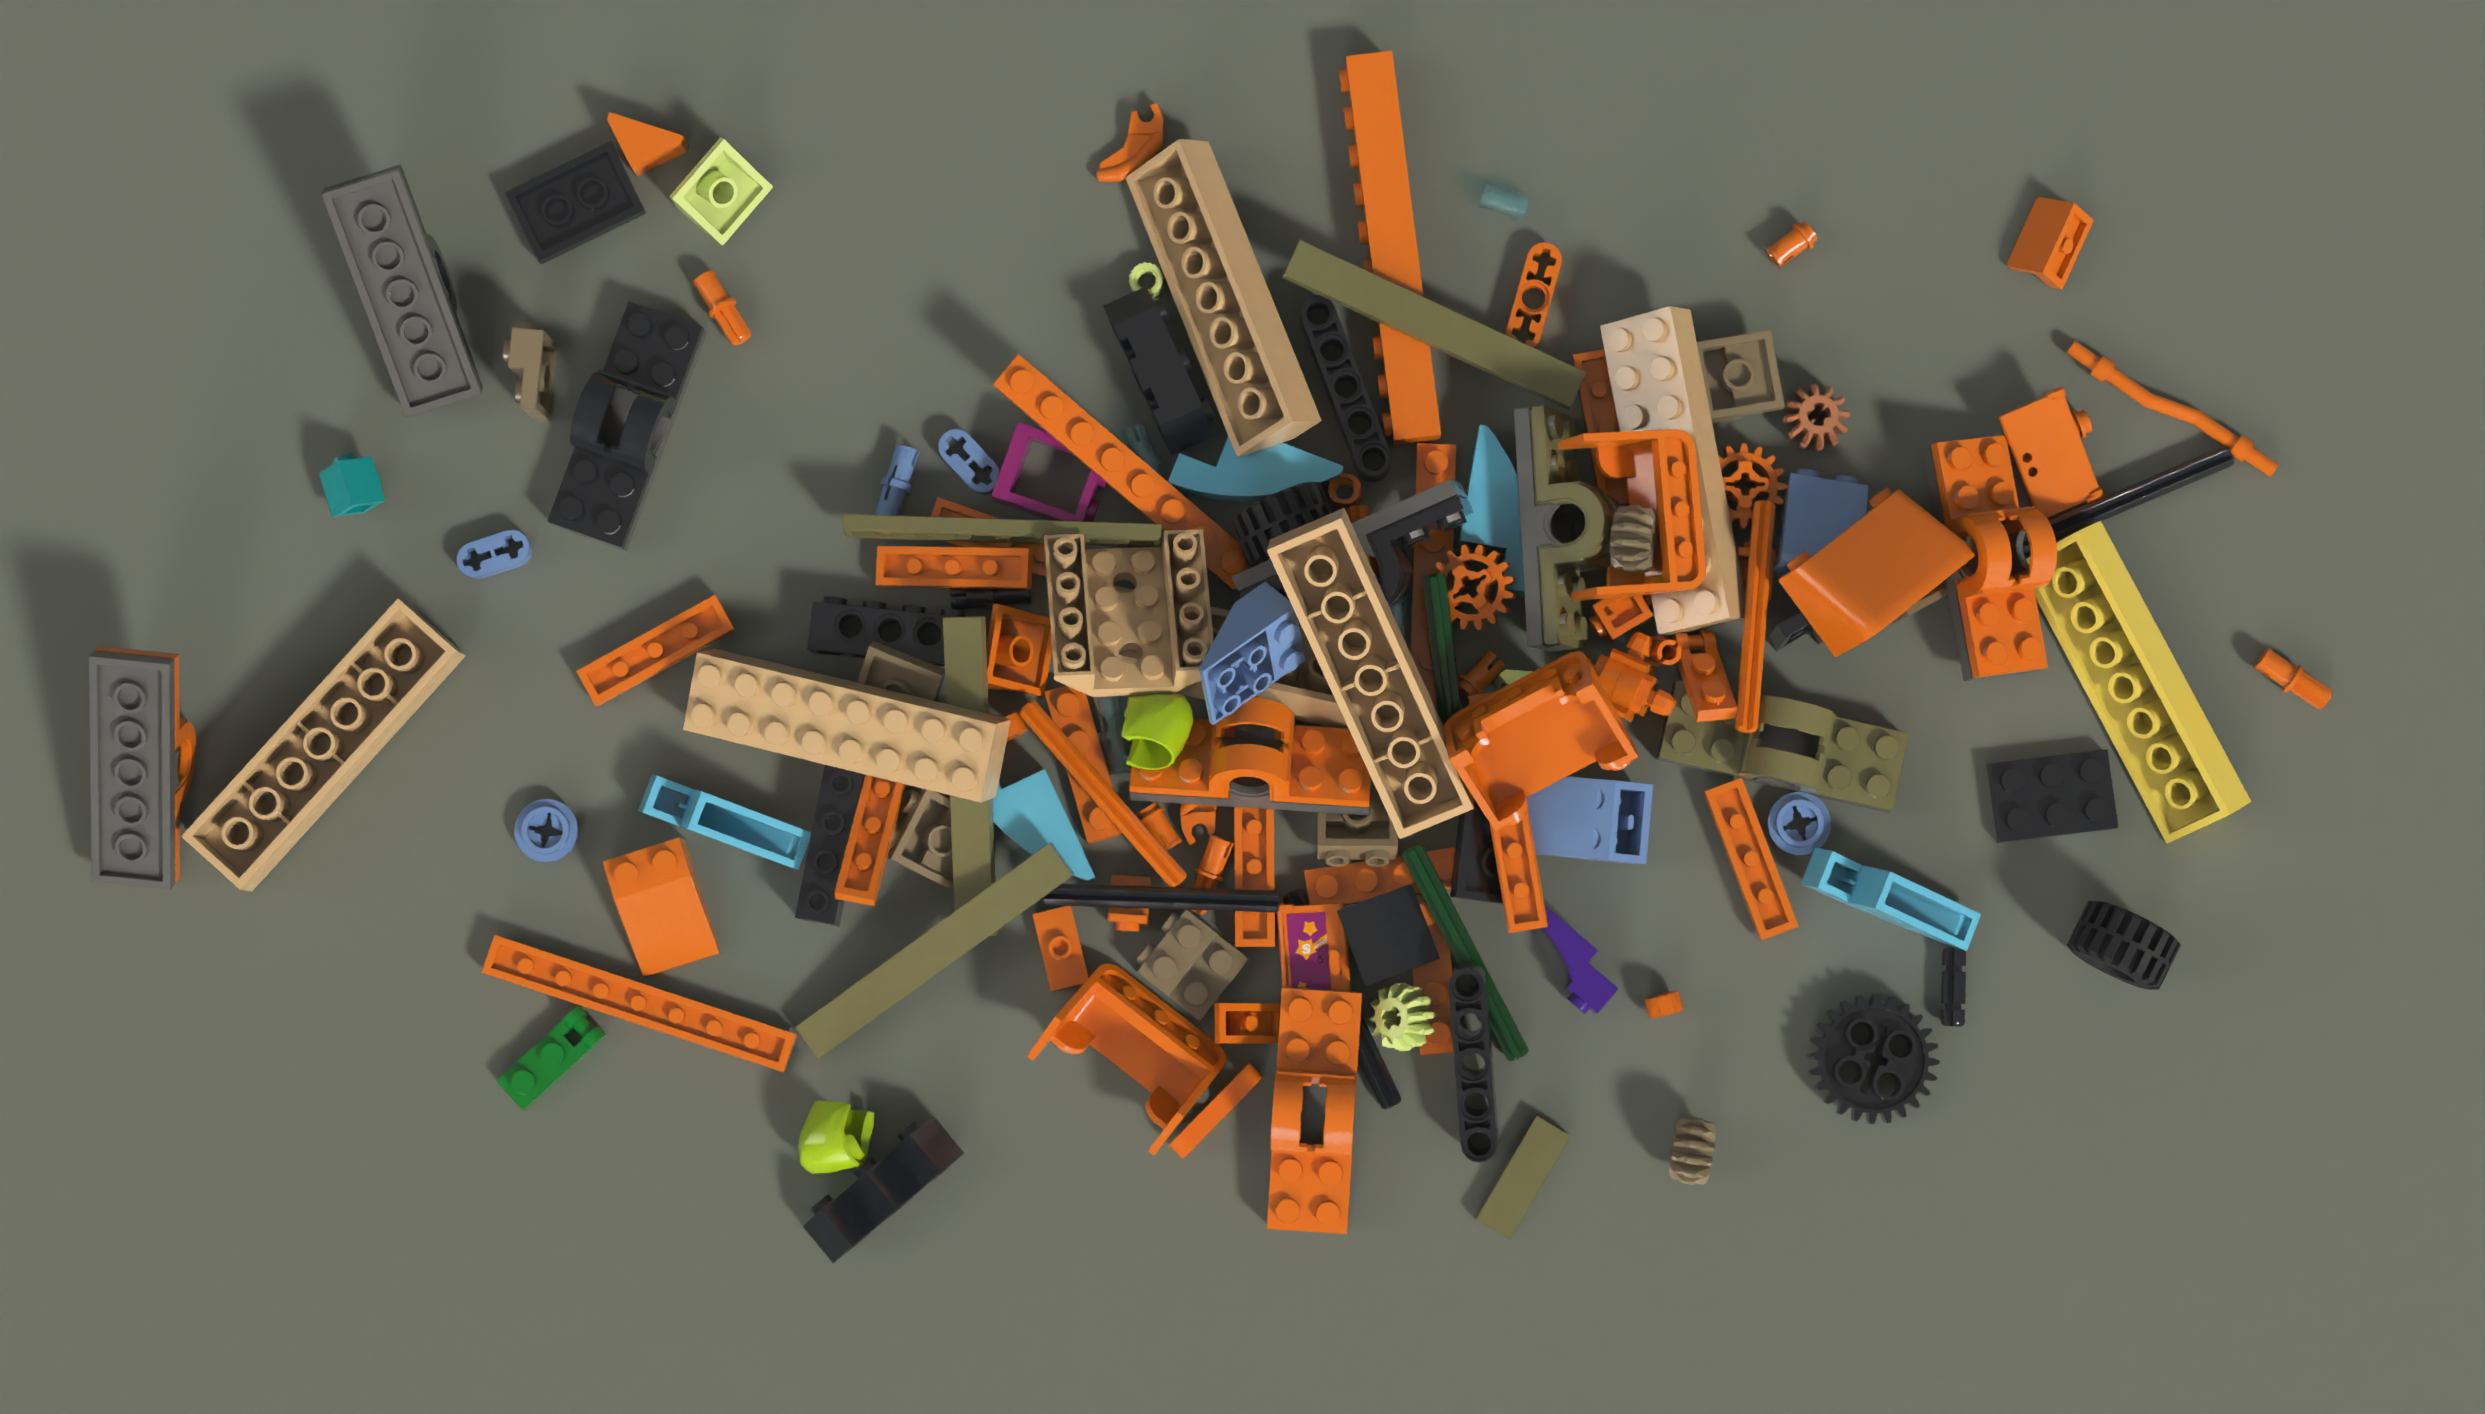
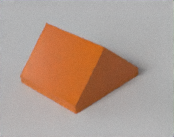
M993 604L986 645L988 689L1044 697L1052 654L1050 618L1000 604Z

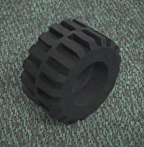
M1305 482L1281 490L1248 506L1239 512L1230 524L1246 560L1252 568L1270 560L1267 552L1270 539L1331 514L1334 511L1321 483Z
M2088 901L2067 943L2071 952L2087 964L2123 982L2147 990L2160 989L2181 946L2171 933L2157 924L2124 908L2103 901Z

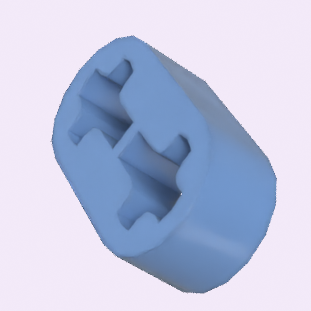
M953 429L944 433L939 440L938 448L945 463L974 493L979 495L991 494L1000 473L996 463L965 431ZM952 439L957 443L962 440L966 441L963 448L970 458L964 461L956 453L952 456L947 455L950 451L948 442ZM976 463L983 471H986L988 468L992 469L993 471L989 475L992 482L989 485L980 482L978 485L974 484L973 482L977 477L970 466Z
M506 530L462 546L457 554V566L469 578L476 580L484 579L526 564L532 556L533 547L530 539L520 531ZM510 539H514L518 544L523 543V548L518 550V557L513 558L509 553L498 555V551L509 547ZM474 551L480 556L491 554L492 558L480 562L481 569L478 571L466 564V562L472 559L471 553Z

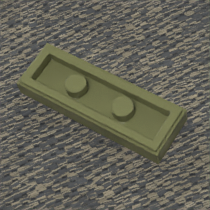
M1536 1115L1475 1219L1511 1240L1571 1136Z

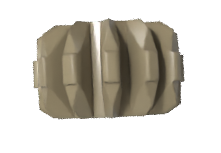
M1642 505L1619 506L1615 511L1611 526L1609 553L1611 555L1610 562L1616 570L1637 574L1638 572H1648L1652 567L1656 552L1658 528L1656 524L1657 516L1652 508H1645Z
M1681 1117L1676 1122L1669 1163V1175L1672 1180L1688 1185H1704L1709 1180L1717 1131L1713 1122L1697 1117Z

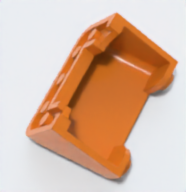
M1886 487L1868 501L1872 507L1867 511L1866 515L1813 555L1809 556L1806 550L1786 564L1790 571L1778 580L1835 658L1879 633L1975 556L1964 540L1900 489L1891 492Z
M1581 651L1566 654L1453 714L1446 721L1443 728L1450 762L1495 831L1505 826H1513L1524 818L1529 804L1528 796L1595 761L1604 770L1618 771L1628 766L1632 760L1638 758L1632 739L1593 666L1584 652Z

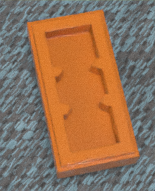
M1063 906L1032 914L1051 992L1084 984L1089 976L1072 906Z

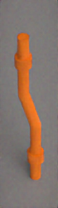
M2074 341L2066 354L2092 371L2090 375L2101 383L2106 380L2143 407L2194 425L2223 446H2227L2233 458L2239 462L2245 460L2268 477H2271L2279 466L2278 463L2254 448L2255 443L2244 435L2238 437L2198 409L2151 393L2116 369V363L2103 355L2100 358L2077 341Z

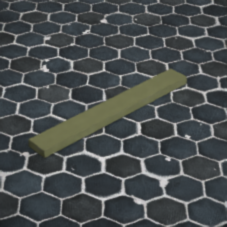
M1299 240L1282 277L1567 410L1571 408L1586 375V372L1301 240Z
M843 514L842 526L848 538L1044 544V535L1084 534L1085 545L1160 547L1162 545V524Z
M985 616L944 617L946 704L989 714ZM950 795L954 912L996 882L992 799L979 803ZM998 931L994 932V933H993L992 935H990V936H995V935H997V934H998Z
M1050 842L798 1024L795 1029L816 1058L820 1059L1071 878L1074 872L1053 843Z

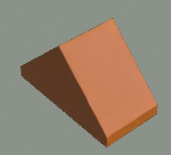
M609 112L607 121L637 177L686 153L689 144L683 135Z

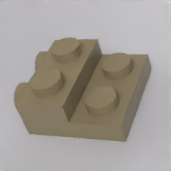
M517 322L516 328L511 330V339L506 338L503 347L504 362H508V367L520 378L516 381L515 400L520 403V408L534 421L550 422L558 345L547 332L540 330V325L529 322Z
M1771 330L1697 342L1712 423L1742 419L1746 415L1782 410L1785 407Z
M873 641L868 647L857 683L939 702L940 699L937 698L945 677V669Z
M1372 778L1369 815L1318 812L1317 859H1325L1326 864L1335 867L1347 865L1349 859L1365 860L1367 865L1373 867H1382L1389 864V860H1397L1398 835Z
M917 788L916 791L911 789L901 803L900 810L904 812V815L898 827L895 826L887 858L954 892L950 799L935 791Z
M1187 909L1182 915L1174 911L1160 929L1166 934L1157 947L1150 942L1137 958L1136 962L1141 965L1137 973L1194 1018L1201 1021L1249 958Z

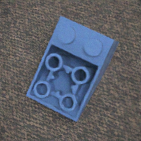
M1267 582L1262 583L1234 603L1199 667L1209 722L1212 725L1224 717L1233 714L1241 705L1257 694L1264 692L1271 684L1288 672L1294 671L1305 661L1299 620L1292 604Z
M1567 776L1528 796V812L1536 855L1622 864H1646L1653 784Z

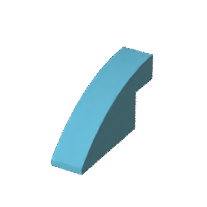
M1479 425L1467 490L1468 498H1466V500H1469L1474 512L1465 516L1467 523L1461 526L1458 546L1468 545L1470 548L1476 549L1478 545L1485 546L1486 551L1492 552L1494 550L1504 554L1503 562H1508L1511 565L1508 571L1505 572V575L1514 577L1517 581L1512 585H1508V591L1513 592L1516 596L1525 597L1518 476L1509 457L1490 428L1485 425Z
M1228 436L1216 467L1179 453L1168 482L1179 492L1195 497L1227 502H1258L1281 490L1305 482H1320L1322 487L1328 486L1330 481L1341 477L1344 466L1285 443H1280L1243 457H1237Z
M1045 769L1003 789L999 782L996 797L992 798L993 822L1010 839L1031 855L1052 842L1074 872L1073 877L1087 882L1096 880L1097 878Z
M654 774L651 775L638 809L641 813L796 870L800 868L811 837V832Z
M1816 847L1801 882V885L1846 905L1964 951L1968 950L1981 916L1980 913L1891 871L1864 866L1834 851Z

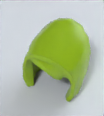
M1174 693L1128 696V705L1124 710L1126 718L1122 737L1127 740L1133 739L1126 764L1147 770H1160L1169 767L1183 750L1193 725V711L1185 696Z
M814 1101L804 1121L798 1141L799 1160L803 1168L811 1174L862 1166L868 1156L874 1126V1112L850 1109L851 1105L844 1102Z

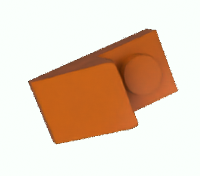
M1214 1003L1215 1044H1277L1279 1039L1281 1003Z

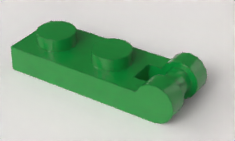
M580 1005L570 1011L557 1026L496 1080L522 1110H526L606 1036V1033L599 1026L594 1027L587 1020L586 1016L588 1014ZM573 1029L582 1037V1040L576 1046L566 1036Z

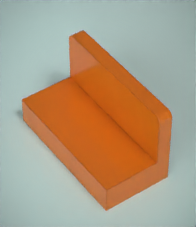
M2044 197L2036 198L2008 259L2007 266L2011 270L2035 274L2050 288L2063 290L2094 220L2074 202Z

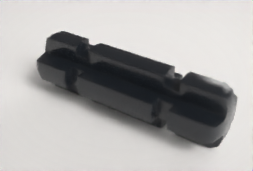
M1948 948L1942 951V965H1946V970L1942 971L1941 1003H1945V1009H1941V1023L1944 1026L1960 1027L1965 1024V1010H1961V1004H1965L1966 972H1962V966H1966V952L1961 949Z

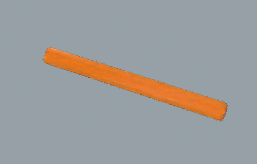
M1764 500L1756 501L1752 512L1735 723L1736 730L1743 733L1756 732L1759 721L1776 507L1774 502Z
M1034 700L1026 703L1019 711V715L1163 881L1172 888L1179 886L1186 879V872L1040 705Z

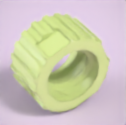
M1151 262L1139 263L1129 274L1131 290L1134 292L1141 289L1142 287L1138 285L1139 277L1143 274H1151L1155 276L1156 281L1154 286L1148 289L1151 297L1155 299L1156 296L1162 293L1164 288L1163 273L1159 267L1151 264Z

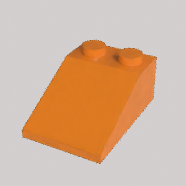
M678 837L603 861L615 904L643 977L720 954L686 840Z

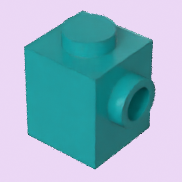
M354 453L343 454L331 460L332 465L319 473L332 518L364 514L385 501L381 488V478L375 468L372 456L356 458Z

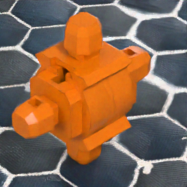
M1638 631L1631 636L1626 645V648L1629 649L1627 654L1613 648L1610 657L1601 654L1595 665V661L1588 658L1620 719L1629 723L1632 722L1634 714L1643 717L1648 707H1651L1650 711L1653 713L1670 716L1676 705V700L1671 694L1661 689L1656 692L1659 681L1653 677L1655 668L1643 661L1645 657L1649 658L1653 638Z

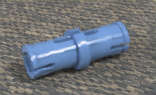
M895 445L887 476L882 477L880 486L883 488L874 515H900L905 496L911 492L912 486L909 483L920 453L919 451L905 445Z

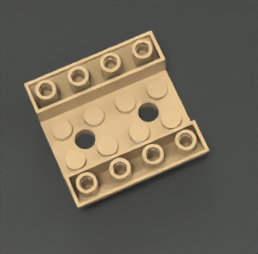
M1203 529L1163 531L1161 547L1085 549L1084 534L1044 535L1054 680L1092 697L1173 694L1201 681L1199 667L1214 641ZM1120 580H1128L1133 583L1135 589L1128 593H1122L1115 589L1114 584ZM1124 650H1134L1141 655V659L1135 663H1127L1119 655Z

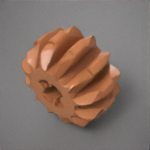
M1811 384L1808 394L1799 388L1794 393L1797 402L1788 400L1785 403L1786 410L1792 414L1784 416L1782 423L1795 426L1787 434L1789 439L1795 438L1798 434L1803 437L1799 443L1800 448L1805 449L1810 440H1813V446L1817 452L1823 449L1824 440L1828 445L1834 447L1838 443L1836 434L1845 435L1847 433L1848 427L1840 421L1847 420L1851 414L1848 410H1838V407L1845 402V398L1839 396L1833 401L1830 398L1833 393V387L1827 386L1823 394L1820 395L1818 385ZM1813 410L1819 411L1818 416L1824 415L1825 419L1819 426L1813 424L1815 419L1811 422L1808 419Z

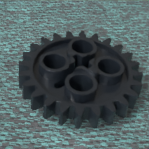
M1872 994L1869 1005L1866 1004L1862 995L1856 996L1855 1008H1852L1846 1000L1841 1001V1015L1833 1010H1828L1827 1015L1832 1023L1830 1025L1821 1022L1817 1023L1818 1029L1824 1033L1822 1038H1810V1042L1818 1046L1819 1049L1818 1052L1807 1054V1058L1818 1061V1066L1808 1072L1810 1075H1821L1822 1078L1815 1085V1090L1828 1089L1829 1093L1823 1102L1829 1104L1838 1100L1837 1114L1842 1115L1849 1108L1852 1109V1121L1857 1122L1863 1112L1866 1114L1868 1124L1875 1123L1877 1113H1880L1884 1123H1891V1111L1893 1110L1899 1117H1906L1905 1104L1913 1108H1919L1920 1104L1915 1095L1917 1093L1925 1096L1930 1095V1091L1923 1085L1924 1081L1937 1080L1934 1074L1928 1072V1066L1938 1065L1940 1061L1930 1058L1928 1052L1936 1049L1938 1044L1926 1043L1924 1039L1933 1031L1932 1028L1919 1029L1917 1027L1923 1016L1918 1014L1909 1018L1907 1016L1910 1010L1908 1003L1896 1010L1895 997H1889L1884 1006L1881 1005L1879 994ZM1858 1022L1866 1025L1869 1030V1038L1863 1045L1854 1043L1850 1035L1853 1025ZM1884 1025L1886 1031L1876 1052V1056L1882 1059L1881 1065H1873L1871 1068L1868 1090L1863 1094L1860 1090L1861 1085L1870 1067V1062L1864 1059L1865 1054L1874 1052L1879 1027ZM1895 1035L1902 1036L1907 1042V1051L1899 1058L1895 1057L1889 1049V1042ZM1847 1060L1853 1062L1858 1070L1856 1079L1849 1084L1843 1082L1839 1076V1068ZM1884 1073L1892 1075L1896 1082L1894 1092L1888 1096L1881 1094L1877 1087V1081Z

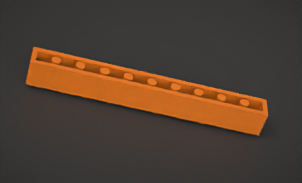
M1383 51L1346 56L1345 69H1338L1341 93L1348 92L1350 106L1343 107L1346 131L1353 130L1355 144L1348 145L1350 168H1358L1359 183H1353L1355 207H1363L1364 221H1358V234L1360 245L1367 244L1369 259L1362 260L1363 269L1424 297L1393 52ZM1377 322L1379 336H1372L1374 359H1382L1384 374L1377 375L1379 398H1387L1388 413H1382L1384 437L1392 436L1393 447L1440 441L1441 429L1430 346Z

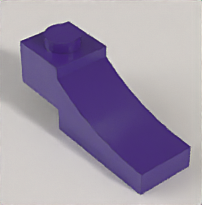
M1545 906L1548 927L1540 929L1554 946L1566 970L1569 983L1565 989L1571 993L1567 1000L1583 1014H1586L1589 1009L1594 1014H1597L1616 993L1618 988L1588 963L1598 950Z

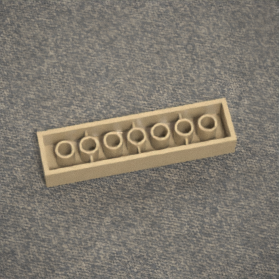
M1668 306L1601 325L1600 329L1620 432L1680 429L1692 437L1696 448L1706 575L1703 582L1696 588L1651 594L1658 635L1688 633L1744 620L1745 592L1691 310Z
M1345 508L1270 539L1267 547L1269 557L1399 839L1474 809V797L1449 760L1443 731L1444 726Z
M398 598L181 837L239 890L252 892L466 655L414 608Z
M711 649L697 652L683 730L982 803L996 797L1011 719L732 652Z

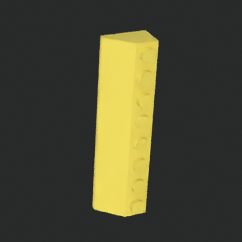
M2096 522L2057 542L2055 572L2048 585L2034 589L2036 600L2166 843L2168 844L2231 815L2249 804L2251 800L2102 522ZM2031 557L2026 559L2029 565Z

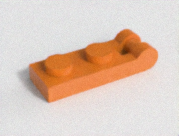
M1713 629L1700 630L1699 634L1687 635L1686 632L1674 633L1672 635V640L1676 641L1674 645H1680L1682 651L1677 665L1696 722L1735 719L1737 704L1716 647V637ZM1700 650L1701 653L1691 654L1690 651Z

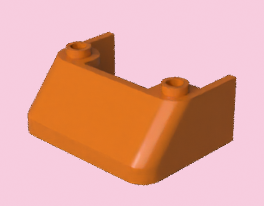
M1680 429L1583 433L1558 441V450L1595 448L1596 463L1602 474L1613 479L1627 478L1629 505H1642L1645 508H1652L1657 516L1656 524L1658 525L1654 563L1648 572H1638L1637 574L1625 573V571L1616 570L1610 564L1606 573L1607 586L1572 592L1571 601L1634 597L1684 591L1698 587L1706 575V561L1696 448L1692 437Z
M1102 964L1094 971L1054 1017L1027 1055L1028 1058L1034 1061L1050 1041L1060 1050L1070 1054H1080L1091 1045L1150 1091L1152 1094L1146 1101V1112L1156 1125L1164 1129L1148 1150L1153 1156L1226 1064V1054L1219 1044H1215L1213 1039L1127 972L1113 964Z

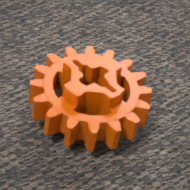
M1746 443L1741 444L1738 453H1735L1731 446H1727L1724 449L1725 458L1723 459L1719 456L1721 471L1728 465L1735 463L1734 473L1730 477H1723L1726 498L1734 505V510L1728 507L1731 523L1733 520L1738 521L1740 531L1745 530L1748 521L1752 522L1753 511H1751L1752 500L1755 497L1767 496L1766 501L1774 502L1776 507H1781L1784 500L1777 496V493L1787 489V484L1777 482V478L1784 473L1783 468L1773 470L1771 467L1776 457L1772 455L1767 459H1763L1761 457L1762 447L1758 446L1753 454L1748 453ZM1752 464L1758 467L1766 477H1760L1752 469ZM1740 479H1744L1746 486H1752V489L1745 496L1741 495V489L1734 488V485Z
M1462 545L1460 556L1450 550L1446 552L1450 562L1448 564L1437 562L1435 565L1441 573L1445 574L1447 589L1452 573L1455 576L1453 590L1448 592L1451 623L1454 624L1460 619V629L1468 630L1471 622H1474L1476 629L1480 631L1484 630V620L1486 619L1490 623L1497 625L1499 620L1496 613L1500 611L1508 614L1511 611L1504 604L1505 600L1516 599V594L1508 591V585L1517 582L1516 578L1505 575V572L1511 567L1510 563L1503 562L1498 564L1497 561L1500 553L1494 550L1486 557V548L1482 545L1476 547L1475 553H1472L1468 545ZM1479 561L1489 567L1487 569L1484 568L1480 572H1475L1468 566L1467 562ZM1469 579L1477 582L1481 581V584L1476 588L1477 596L1465 593L1469 589L1467 582ZM1498 583L1497 596L1493 602L1490 598L1493 585ZM1470 603L1473 604L1479 613L1465 614L1457 608Z

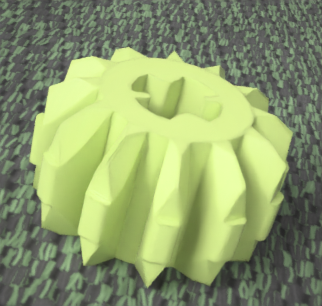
M1395 983L1391 987H1384L1382 990H1378L1379 999L1370 1002L1375 1010V1015L1369 1017L1368 1020L1376 1024L1372 1035L1378 1038L1382 1037V1046L1395 1048V1050L1409 1051L1411 1048L1425 1044L1426 1035H1430L1435 1031L1430 1024V1019L1438 1015L1429 1011L1428 1008L1433 998L1423 996L1422 987L1417 985L1410 986L1406 983Z

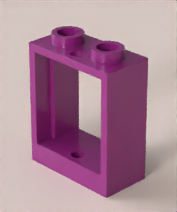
M1018 422L991 495L993 501L1048 521L1094 522L1100 502L1094 501L1099 486L1106 488L1107 483L1092 470H1090L1075 514L1014 493L1032 441L1072 454L1046 431Z

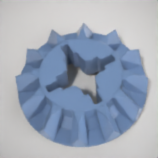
M1793 792L1781 797L1774 803L1767 817L1768 834L1778 848L1791 855L1813 853L1815 847L1821 848L1830 835L1831 817L1827 807L1819 798L1806 792ZM1793 807L1800 818L1815 819V821L1810 822L1809 825L1804 827L1805 834L1803 836L1805 841H1803L1802 836L1799 835L1797 830H1784L1783 828L1793 821Z
M540 799L528 804L517 817L514 829L517 845L526 856L535 861H559L566 854L572 852V848L579 837L578 820L568 806L557 800ZM551 814L552 827L563 833L562 835L550 836L545 844V848H543V835L535 830H531V827L545 826Z

